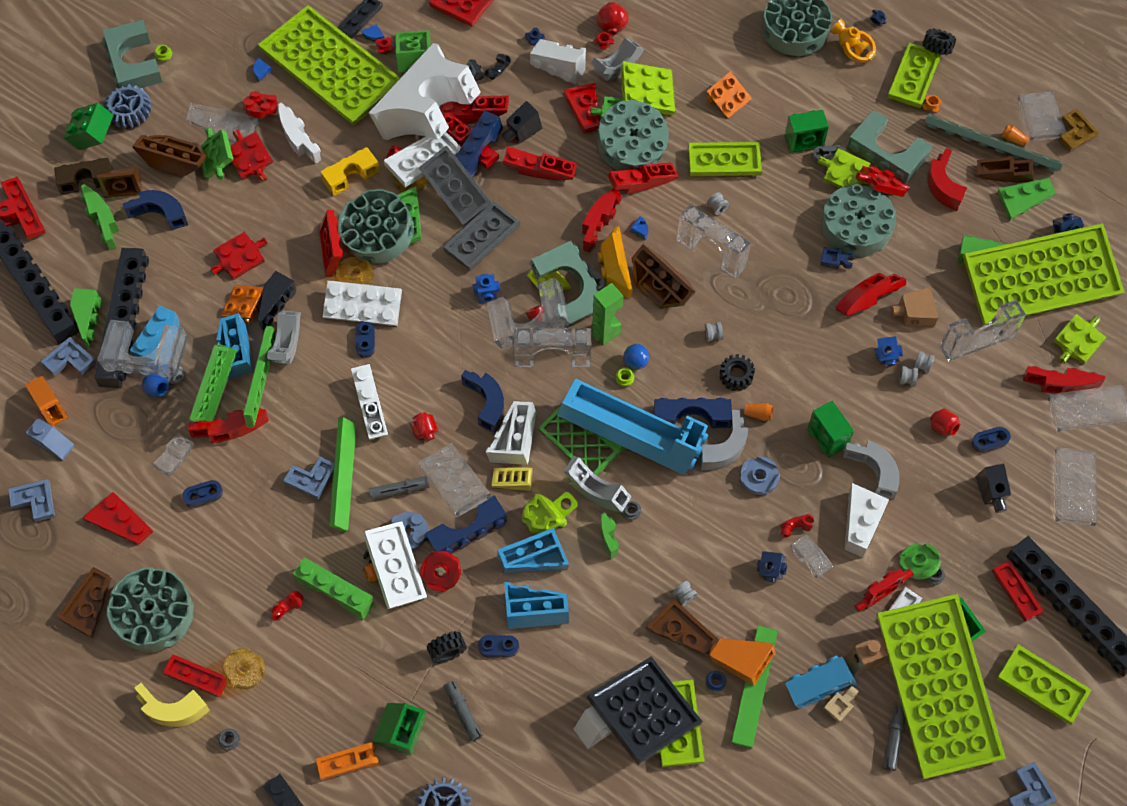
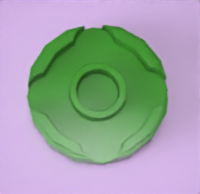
M918 543L907 547L900 556L901 570L904 572L908 568L911 569L914 575L910 578L918 580L933 576L939 570L941 564L940 555L936 548L925 543L924 545H919Z

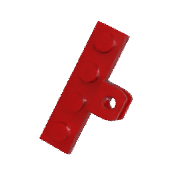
M19 177L0 182L8 198L0 202V222L4 221L6 226H12L20 222L28 240L46 234Z

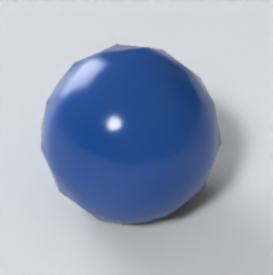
M633 344L624 351L623 360L630 369L640 370L648 364L649 353L643 345Z
M150 372L143 379V391L152 398L162 397L169 389L168 378L163 373Z

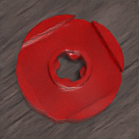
M252 91L250 96L243 100V111L246 110L248 116L255 118H265L266 114L273 116L278 112L277 96Z
M433 551L422 562L420 575L428 588L437 592L447 591L454 587L461 577L460 560L449 552ZM442 567L446 573L440 576L436 568Z

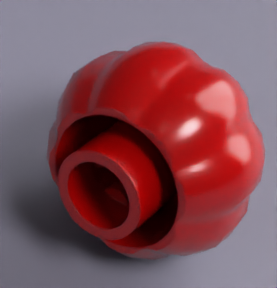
M609 2L599 10L596 20L598 26L610 35H616L627 26L629 15L618 3Z

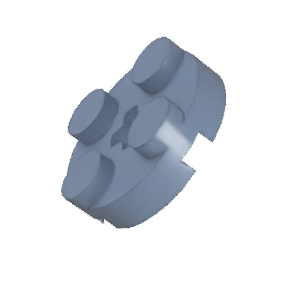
M762 456L752 460L748 459L743 464L740 472V484L748 492L760 496H766L777 487L780 478L776 464L771 459ZM762 472L764 479H757V476L754 474Z
M404 512L394 516L390 524L402 521L405 530L406 528L414 530L407 538L411 550H418L426 542L425 533L428 532V526L423 516L414 512Z

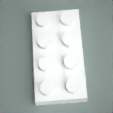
M447 132L439 140L426 136L385 159L384 165L404 187H407L424 177L419 167L447 145L455 156L461 147Z
M327 281L323 318L397 326L402 289Z
M402 521L365 531L363 535L387 609L427 598Z

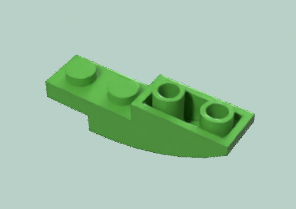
M85 184L81 185L83 193H80L83 204H87V207H84L87 218L91 217L93 223L97 224L98 229L103 231L100 234L103 245L107 244L109 250L116 249L113 234L119 232V229L109 207L94 190Z

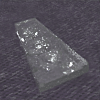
M194 103L190 104L186 117L189 123L204 130L212 128L213 134H216L221 129L226 131L228 140L232 143L237 141L232 134L233 131L236 132L239 129L241 135L247 137L256 131L259 123V118L251 117L247 114Z

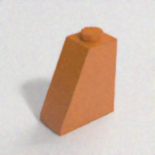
M43 376L34 378L25 385L49 425L55 426L68 418Z
M720 638L718 643L713 644L711 647L710 658L715 665L755 686L776 651L774 645L767 642Z

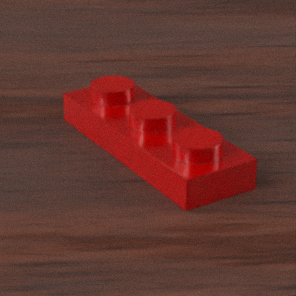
M1011 560L993 568L992 573L1024 622L1044 612Z
M172 654L163 671V674L219 698L229 681V678L225 675Z

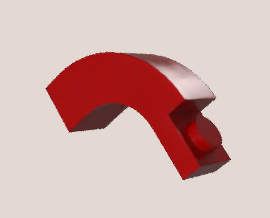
M946 148L943 154H939L937 160L933 158L928 171L927 182L932 195L941 204L957 211L967 187L953 182L947 176L945 168L953 150Z

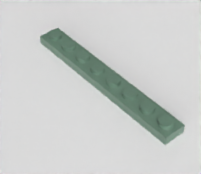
M928 114L925 122L928 123L930 128L938 129L939 127L945 129V133L953 136L955 133L959 134L963 140L970 142L971 140L978 141V145L988 148V145L995 147V151L1005 154L1006 151L1011 153L1012 157L1022 160V158L1033 159V165L1035 166L1042 164L1046 166L1045 169L1056 172V170L1061 171L1063 162L937 116Z

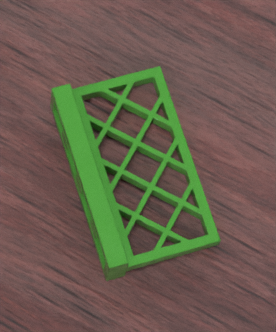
M221 344L214 345L189 420L194 422L214 420L237 353L236 349Z
M560 407L538 428L570 459L574 456V449L585 448V458L580 459L583 462L585 461L587 467V461H599V467L593 472L596 476L619 453L622 454L626 450L625 447L591 431H587L585 428L584 432H574V424L572 422L560 420V417L557 416ZM571 423V432L560 433V424ZM549 424H557V433H548L545 428ZM585 435V445H574V436ZM587 435H596L598 437V444L587 445ZM560 436H571V445L563 446L560 443ZM609 447L614 451L609 457H601V448ZM587 448H598V457L587 458Z

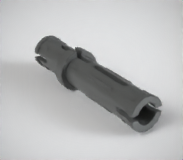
M427 476L411 480L406 478V481L369 488L371 500L405 492L410 494L415 490L429 488Z
M454 680L446 683L443 688L451 701L450 705L455 709L470 741L479 740L483 735L467 707L465 696H462Z
M902 706L893 707L892 721L888 726L890 732L883 768L890 771L891 768L893 771L897 769L902 733L905 732V715Z

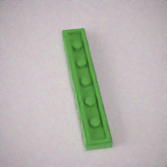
M266 326L244 411L247 427L255 426L271 361L267 359V354L274 346L276 339L273 326Z
M344 417L338 419L329 527L342 533L348 532L356 436V424Z
M758 626L754 641L771 643L775 647L778 630ZM771 661L755 686L745 681L731 744L749 749L753 747Z

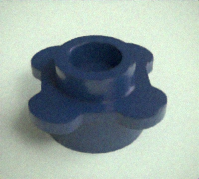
M872 10L873 14L870 19L874 24L881 26L887 23L885 21L887 19L885 13L880 10Z
M533 28L529 33H525V38L528 39L529 44L536 46L540 39H545V35L541 34L538 28Z

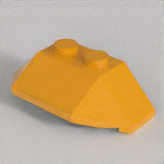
M618 226L613 229L601 244V250L598 252V261L603 265L601 276L603 279L605 278L606 285L608 286L613 283L622 295L629 299L632 298V285L620 227Z

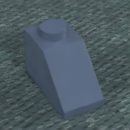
M39 418L36 419L26 432V435L33 444L62 461L75 446L57 429Z

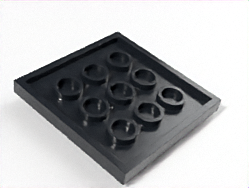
M652 656L587 696V700L638 766L703 723Z

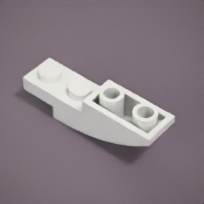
M280 103L279 115L288 143L299 157L305 153L317 164L321 161L319 146L310 141L304 131V122L299 117L296 118L291 108H286Z
M370 364L351 368L369 440L387 436L388 432Z

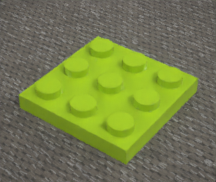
M622 62L623 101L636 100L648 103L661 114L673 115L675 113L672 70Z

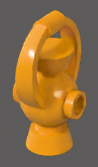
M842 19L830 30L835 35L839 34L840 45L843 47L846 56L851 60L864 63L869 62L876 55V45L872 37L863 31H859L856 27L845 28V23ZM870 46L871 51L865 57H859ZM850 48H854V49H855V51H854L855 54L851 51Z

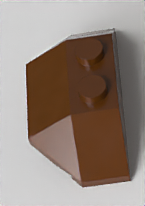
M141 135L133 145V149L150 167L181 177L197 170L207 158L198 144L168 135H152L148 137Z
M642 244L631 258L635 285L660 309L684 306L696 292L685 277L645 244Z

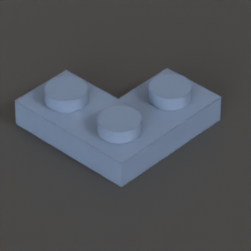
M69 337L46 356L41 363L56 376L69 364L83 375L96 364V361Z
M319 457L311 472L292 465L283 482L285 485L319 500L334 474L335 463Z
M48 479L8 489L12 509L31 505L35 522L55 517L51 487Z
M1035 762L1014 772L1025 791L1008 800L1010 806H1048L1057 801Z

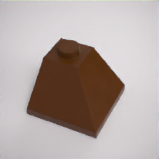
M138 167L119 168L97 175L105 198L139 195L138 192L142 191L141 174Z

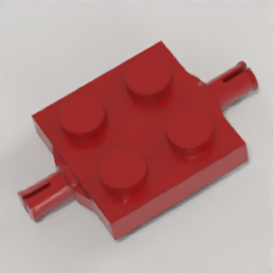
M239 129L236 132L233 131L232 134L237 141L230 146L233 156L232 162L240 177L244 180L251 175H257L261 183L266 181L267 178L263 170L274 162L257 132L255 131L247 137H243Z
M862 166L860 172L856 174L857 180L868 183L876 191L904 197L909 190V185L902 184L894 177V173L889 170L881 171L874 166Z
M244 231L213 249L214 254L219 259V264L210 268L212 273L215 275L224 270L235 280L265 262L264 257L259 252V248L265 246L268 242L264 237L254 242Z
M908 568L904 572L901 569L895 572L893 570L889 571L884 575L882 581L879 583L875 581L867 587L868 591L864 594L863 600L854 605L855 609L858 612L864 608L867 610L893 593L905 580L914 575L912 570Z

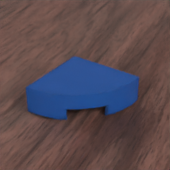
M377 24L362 30V35L366 39L381 40L384 38Z
M259 58L256 60L253 69L257 80L260 82L272 70L270 66Z
M640 216L630 228V232L643 240H646L648 236V226L645 219Z

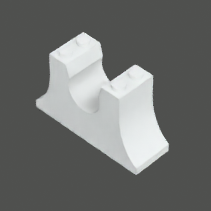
M433 43L375 105L369 114L382 138L385 140L412 134L439 140L449 128L439 106L446 102L471 104L481 92L469 67L445 59L439 45Z

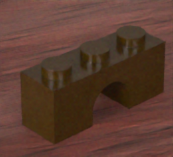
M99 158L97 160L54 167L56 186L60 195L79 192L78 184L86 178L93 179L96 188H101L97 175L112 171L111 163L108 158Z

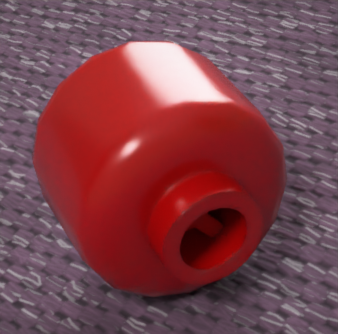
M945 408L935 411L930 418L932 421L931 428L944 437L955 435L961 425L959 417Z
M422 412L412 417L413 420L410 423V427L416 439H423L424 442L435 438L434 434L438 432V426L433 415Z

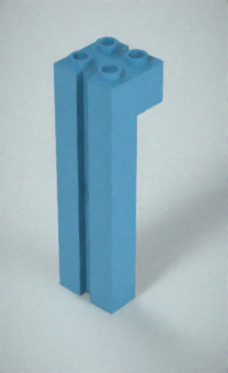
M576 378L557 415L682 475H685L688 469H693L697 460L694 456L699 457L703 448L700 444L704 445L708 434L705 433L708 425L692 417L686 416L682 427H678Z

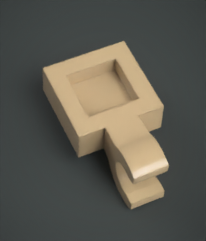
M852 686L843 696L837 693L825 705L824 710L840 723L853 709L854 706L850 702L857 696L859 691Z

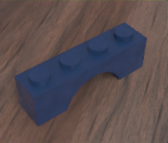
M487 111L483 112L456 155L472 178L477 171V164L482 150L489 142H495L503 130L500 117Z
M722 397L716 399L659 398L654 399L653 414L674 425L683 416L698 415L704 418L711 428H731L732 402L731 399Z
M495 495L477 504L478 514L470 526L463 529H452L441 524L426 532V541L432 551H446L452 554L458 548L467 547L476 538L481 539L485 537L489 531L503 527L505 522H507V514Z

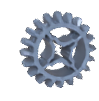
M130 84L127 87L122 85L120 89L115 87V91H110V96H105L106 101L103 102L104 108L114 115L111 124L116 125L118 128L123 126L125 130L128 126L132 129L136 124L140 126V122H145V118H149V113L152 112V103L148 94L137 86L132 88Z
M443 777L440 784H438L437 779H434V786L426 783L428 790L420 789L423 797L416 796V801L420 804L414 806H427L431 797L434 799L435 806H440L439 801L441 804H447V806H455L458 800L461 801V806H472V804L468 803L472 799L471 796H465L468 793L467 788L460 790L462 783L459 782L454 786L455 781L451 779L449 784H447L446 778ZM446 791V792H451V793H453V794H455V795H454V796L450 795V796H448V797H442V796L439 794V792Z

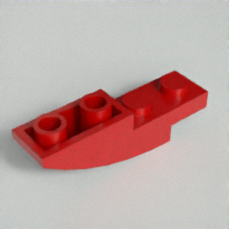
M477 96L471 104L446 102L441 105L440 111L443 116L450 112L463 123L478 122L484 111L496 116L507 113L510 97Z
M448 112L443 116L449 127L446 132L462 147L472 129ZM486 145L480 154L478 163L487 169L499 159V154Z
M507 146L502 165L519 169L518 174L549 180H573L577 163L545 153L542 156H538Z
M672 163L642 165L640 169L610 171L607 177L614 190L624 189L626 193H634L664 185L677 179L679 176Z
M614 188L609 190L592 206L582 224V234L585 235L583 251L590 252L592 246H596L598 231L601 232L603 225H609L610 220L615 218L617 211L615 207L620 205L622 199L620 190H614Z
M877 273L850 290L837 304L836 311L845 316H851L855 312L869 309L877 304V297H882L886 293L897 291L899 288L907 286L906 279L897 274L886 276Z
M1028 366L1023 375L1024 382L1041 385V392L1050 394L1089 392L1100 388L1105 380L1103 375H1099L1096 372L1081 371L1077 368H1067L1063 374L1056 370L1050 371L1041 369L1038 366Z
M259 408L255 426L247 427L244 411L234 410L233 412H227L226 420L219 418L213 421L188 423V431L191 438L209 437L211 443L224 442L244 436L258 429L269 421L266 409Z

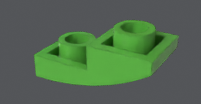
M603 513L601 518L602 540L610 559L618 556L619 544L614 537L616 524L611 517L608 518L606 513Z

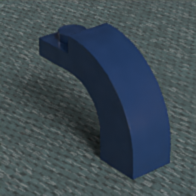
M158 190L138 192L140 198L123 203L128 219L154 212L163 215L167 219L171 231L188 226L181 204L168 193Z
M465 370L461 375L462 385L481 394L486 400L483 410L478 415V425L495 434L504 417L502 390L497 381L489 374L485 373L480 378L475 372L470 373Z

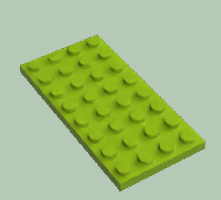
M309 5L258 44L259 49L353 126L369 114L375 105L400 80L398 75Z
M1103 223L965 253L963 255L983 326L1125 293Z
M958 594L877 613V619L888 652L889 662L922 779L1006 759Z

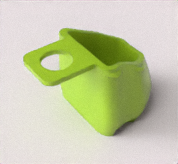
M570 492L563 493L554 502L541 494H535L524 506L522 522L528 526L532 534H539L552 528L555 530L558 527H565L567 525L565 517L578 507V502ZM569 498L571 500V507L565 510L561 507V502L563 499Z

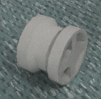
M719 192L711 196L707 201L709 208L714 209L715 215H721L730 206V203L724 200L723 195Z
M720 321L715 324L705 323L707 342L713 339L723 340V329Z
M920 351L914 368L922 369L925 373H929L935 356H928Z
M902 366L899 385L909 384L915 387L918 368L908 369L906 366Z
M688 581L680 584L672 592L674 597L679 598L682 606L688 605L698 596V593L690 588L691 584Z

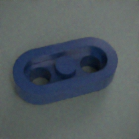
M361 322L356 327V352L362 358H369L375 352V329L370 322Z
M1004 427L981 431L974 435L972 446L978 452L995 450L1005 447L1010 441L1011 435Z
M210 480L186 488L182 496L187 506L197 507L220 499L223 489L219 482ZM211 491H216L215 494H210ZM193 496H197L195 500H191Z
M486 635L479 640L478 650L484 657H513L519 651V642L512 635ZM488 642L492 644L489 648L484 646ZM510 642L513 645L512 647L508 648L505 646V644Z

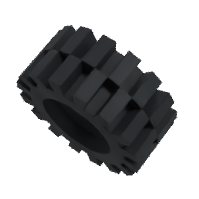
M933 28V30L929 29L926 31L922 45L931 53L950 55L957 39L945 30L941 31V29L936 30Z
M733 354L729 355V359L726 357L720 368L722 384H726L728 389L731 386L732 391H735L736 388H738V391H742V387L747 389L748 385L752 384L755 373L753 362L750 363L751 359L745 360V355H742V358H740L739 354H736L735 358ZM732 368H740L744 371V375L742 377H734L730 374V370Z
M451 631L448 634L444 633L443 636H438L436 639L431 640V643H428V646H426L434 664L453 660L454 657H459L467 649L464 639L458 631Z

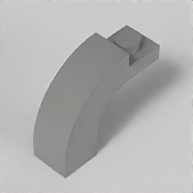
M624 38L618 49L606 59L594 57L591 64L595 67V72L606 81H612L621 76V64L623 61L635 63L645 49L635 41Z
M282 310L278 314L275 343L267 354V359L272 360V363H292L299 338L301 312Z
M732 410L731 436L728 440L716 445L702 444L701 470L725 468L735 462L742 454L748 436V428L744 427V418L740 417V410Z
M871 441L867 442L866 447L858 443H847L843 458L869 465L877 476L875 493L894 500L898 491L900 476L898 466L890 453Z
M573 456L563 471L571 480L569 484L575 490L606 509L622 512L632 498L622 485L609 483L596 476L579 457Z

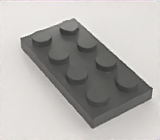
M447 145L419 167L422 174L463 225L492 203Z
M493 201L446 243L443 249L466 269L471 271L520 226V221Z

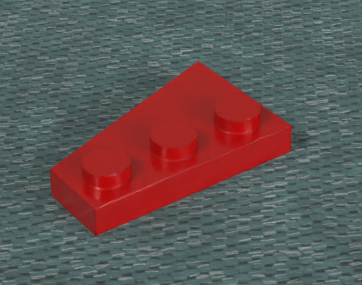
M596 83L565 89L563 92L583 134L597 131L600 123L599 115H590L591 107L598 108L595 90Z
M114 492L109 494L83 517L84 521L95 524L105 531L108 530L117 534V536L136 545L142 543L153 533V530Z

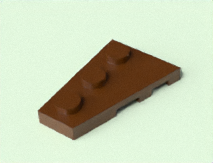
M93 567L57 618L88 637L93 638L111 577Z
M675 599L646 627V630L703 656H706L713 644H717L719 641L713 633Z

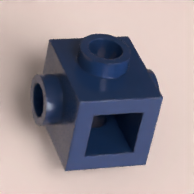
M1073 213L1063 214V217L1053 219L1054 234L1084 228L1081 217L1075 216Z
M762 551L761 560H758L757 572L764 578V581L776 583L777 579L783 580V575L787 573L786 556L782 553Z

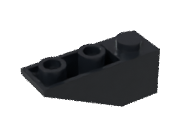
M275 271L264 285L258 318L262 331L265 330L266 326L272 324L277 313L284 309L286 302L293 298L296 293L294 280L278 271Z

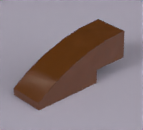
M1014 157L977 160V177L1001 182L1034 181L1033 159L1014 161Z

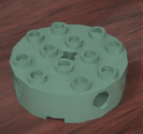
M769 0L768 5L765 7L762 32L769 45L783 54L797 57L809 55L821 49L828 40L832 13L829 5L824 0Z
M636 100L621 101L610 107L601 118L596 136L597 149L605 163L615 170L640 169L642 165L657 164L667 148L669 131L663 116L648 103Z
M859 184L842 187L831 194L824 206V212L821 217V232L826 237V240L830 242V246L835 249H841L844 255L847 253L854 254V257H867L885 248L896 225V211L891 201L882 192Z
M383 189L367 190L360 193L361 196L345 204L339 215L338 232L348 252L357 260L369 264L385 263L397 258L407 249L413 237L414 222L406 204L398 195Z
M141 568L127 574L115 585L111 593L109 606H107V617L113 631L128 647L141 652H159L175 645L187 633L193 620L194 604L189 591L179 577L165 569Z

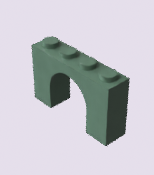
M144 20L103 30L105 37L102 38L104 47L108 48V51H106L109 61H112V64H109L112 74H116V77H113L116 88H121L122 85L127 87L130 84L132 88L137 86L140 89L163 83L156 59L136 64L125 63L121 60L128 50L151 43Z
M873 110L850 136L847 147L864 157L867 161L880 167L881 170L893 172L897 180L906 184L928 159L933 146L918 137L902 153L892 154L883 151L877 145L876 139L886 129L888 118Z
M572 241L531 259L529 263L537 280L560 270L568 271L578 279L581 289L578 299L558 308L555 312L563 329L592 315L593 295L598 292L594 278H590L587 272V264L580 259L579 249L575 244L573 245Z

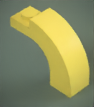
M142 683L135 687V690L138 692L136 698L143 705L140 709L150 720L162 726H186L196 722L210 711L207 704L194 690L180 701L167 704L156 700Z

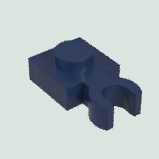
M824 246L820 266L838 269L839 265H842L846 269H852L853 263L847 260L853 261L854 254L847 253L843 255L841 254V249Z

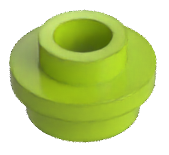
M159 45L155 49V57L159 61H167L172 57V50L167 45Z
M622 368L616 373V382L620 386H630L634 382V373L628 368Z

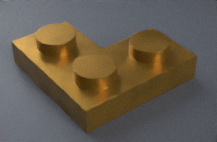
M1077 108L1063 115L1061 119L1070 131L1061 135L1059 141L1069 152L1091 141L1099 134Z

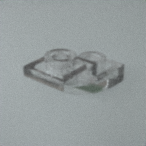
M177 434L166 445V451L153 463L154 468L170 477L186 458L194 442Z
M803 535L790 545L800 562H806L815 578L820 577L833 567L824 552L807 535Z

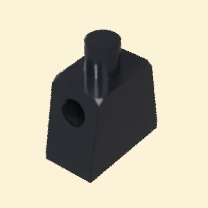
M528 101L524 102L506 120L508 130L502 136L508 143L514 138L522 143L543 128L538 111Z
M1005 464L985 467L975 476L984 504H993L995 513L1007 511L1005 500L1011 496V490Z

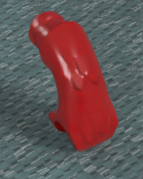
M806 514L785 521L780 526L781 536L788 538L795 527H803L804 531H810L813 528V516Z
M299 591L291 592L272 608V619L279 621L288 610L293 608L299 609L304 599L303 595Z

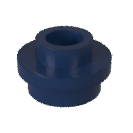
M719 671L710 672L706 677L708 689L713 692L723 690L726 686L725 675ZM717 679L720 683L714 685L712 680Z

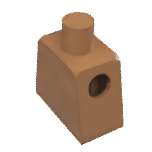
M931 287L903 294L899 305L891 306L892 317L902 316L905 326L935 327L938 314Z
M881 636L854 646L845 656L853 676L889 663L888 652Z

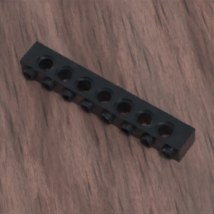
M1 221L0 259L59 345L69 337L78 334L75 328L77 322L72 315H67L69 311L65 304L58 302L60 298L56 291L49 289L51 284L45 276L41 277L42 271L37 263L32 264L33 258L28 250L23 251L24 245L19 238L15 239L14 235L16 233L11 225L6 226L4 221Z
M121 248L94 377L99 387L122 388V383L126 380L125 368L126 364H129L130 361L129 348L133 346L132 334L136 330L135 319L140 311L139 299H142L143 296L142 284L146 281L145 269L149 266V257L146 256L144 249Z
M1029 536L1025 537L1010 550L1006 556L1008 560H1011L1013 565L1023 573L1024 578L1037 588L1041 596L1046 597L1052 603L1053 608L1066 618L1068 624L1076 628L1086 642L1091 643L1098 655L1105 658L1116 673L1121 674L1123 677L1126 676L1127 636ZM1026 559H1030L1034 564H1029ZM1041 574H1045L1048 579H1044ZM1055 589L1061 590L1063 594H1058ZM1070 604H1074L1077 610L1073 609ZM1085 619H1089L1092 625L1087 624ZM1100 634L1105 635L1107 640H1103ZM1115 649L1119 650L1122 653V656L1118 655L1115 652Z

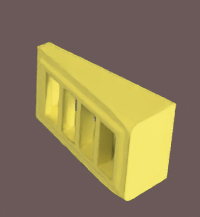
M494 468L492 488L531 491L533 469ZM499 474H502V482H498ZM506 475H510L509 482H506ZM514 476H518L517 482H513Z

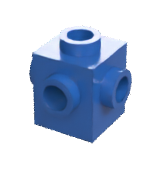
M494 274L476 276L473 292L474 295H478L479 304L497 301V292H500L499 281H495Z
M897 337L878 338V348H875L876 359H880V363L885 366H894L896 362H900V356H903L902 345H898Z

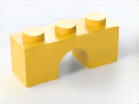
M368 147L347 158L341 159L338 163L326 167L321 171L323 183L334 197L349 189L346 178L349 174H360L366 180L380 172L379 164Z

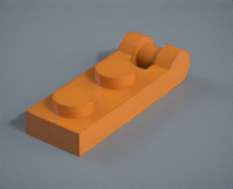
M374 743L363 744L316 758L321 781L378 765V757H375ZM366 753L367 759L361 760L359 755Z

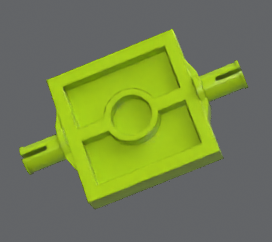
M839 148L831 160L820 156L817 163L827 167L823 181L838 188L855 184H864L871 187L868 183L856 179V174L860 172L862 166H870L869 162Z
M1077 314L1072 318L1053 341L1064 352L1058 358L1059 362L1064 358L1061 363L1065 364L1069 357L1082 365L1085 364L1106 339V336L1095 328L1101 321L1100 318L1097 319V316H1094L1090 322H1086Z

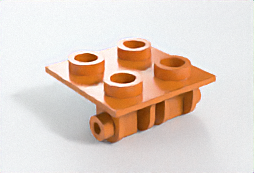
M731 71L706 91L708 93L706 100L709 103L715 102L727 119L752 99Z
M235 286L220 316L227 317L239 313L244 322L249 325L250 322L254 321L255 313H258V309L261 307L264 287Z

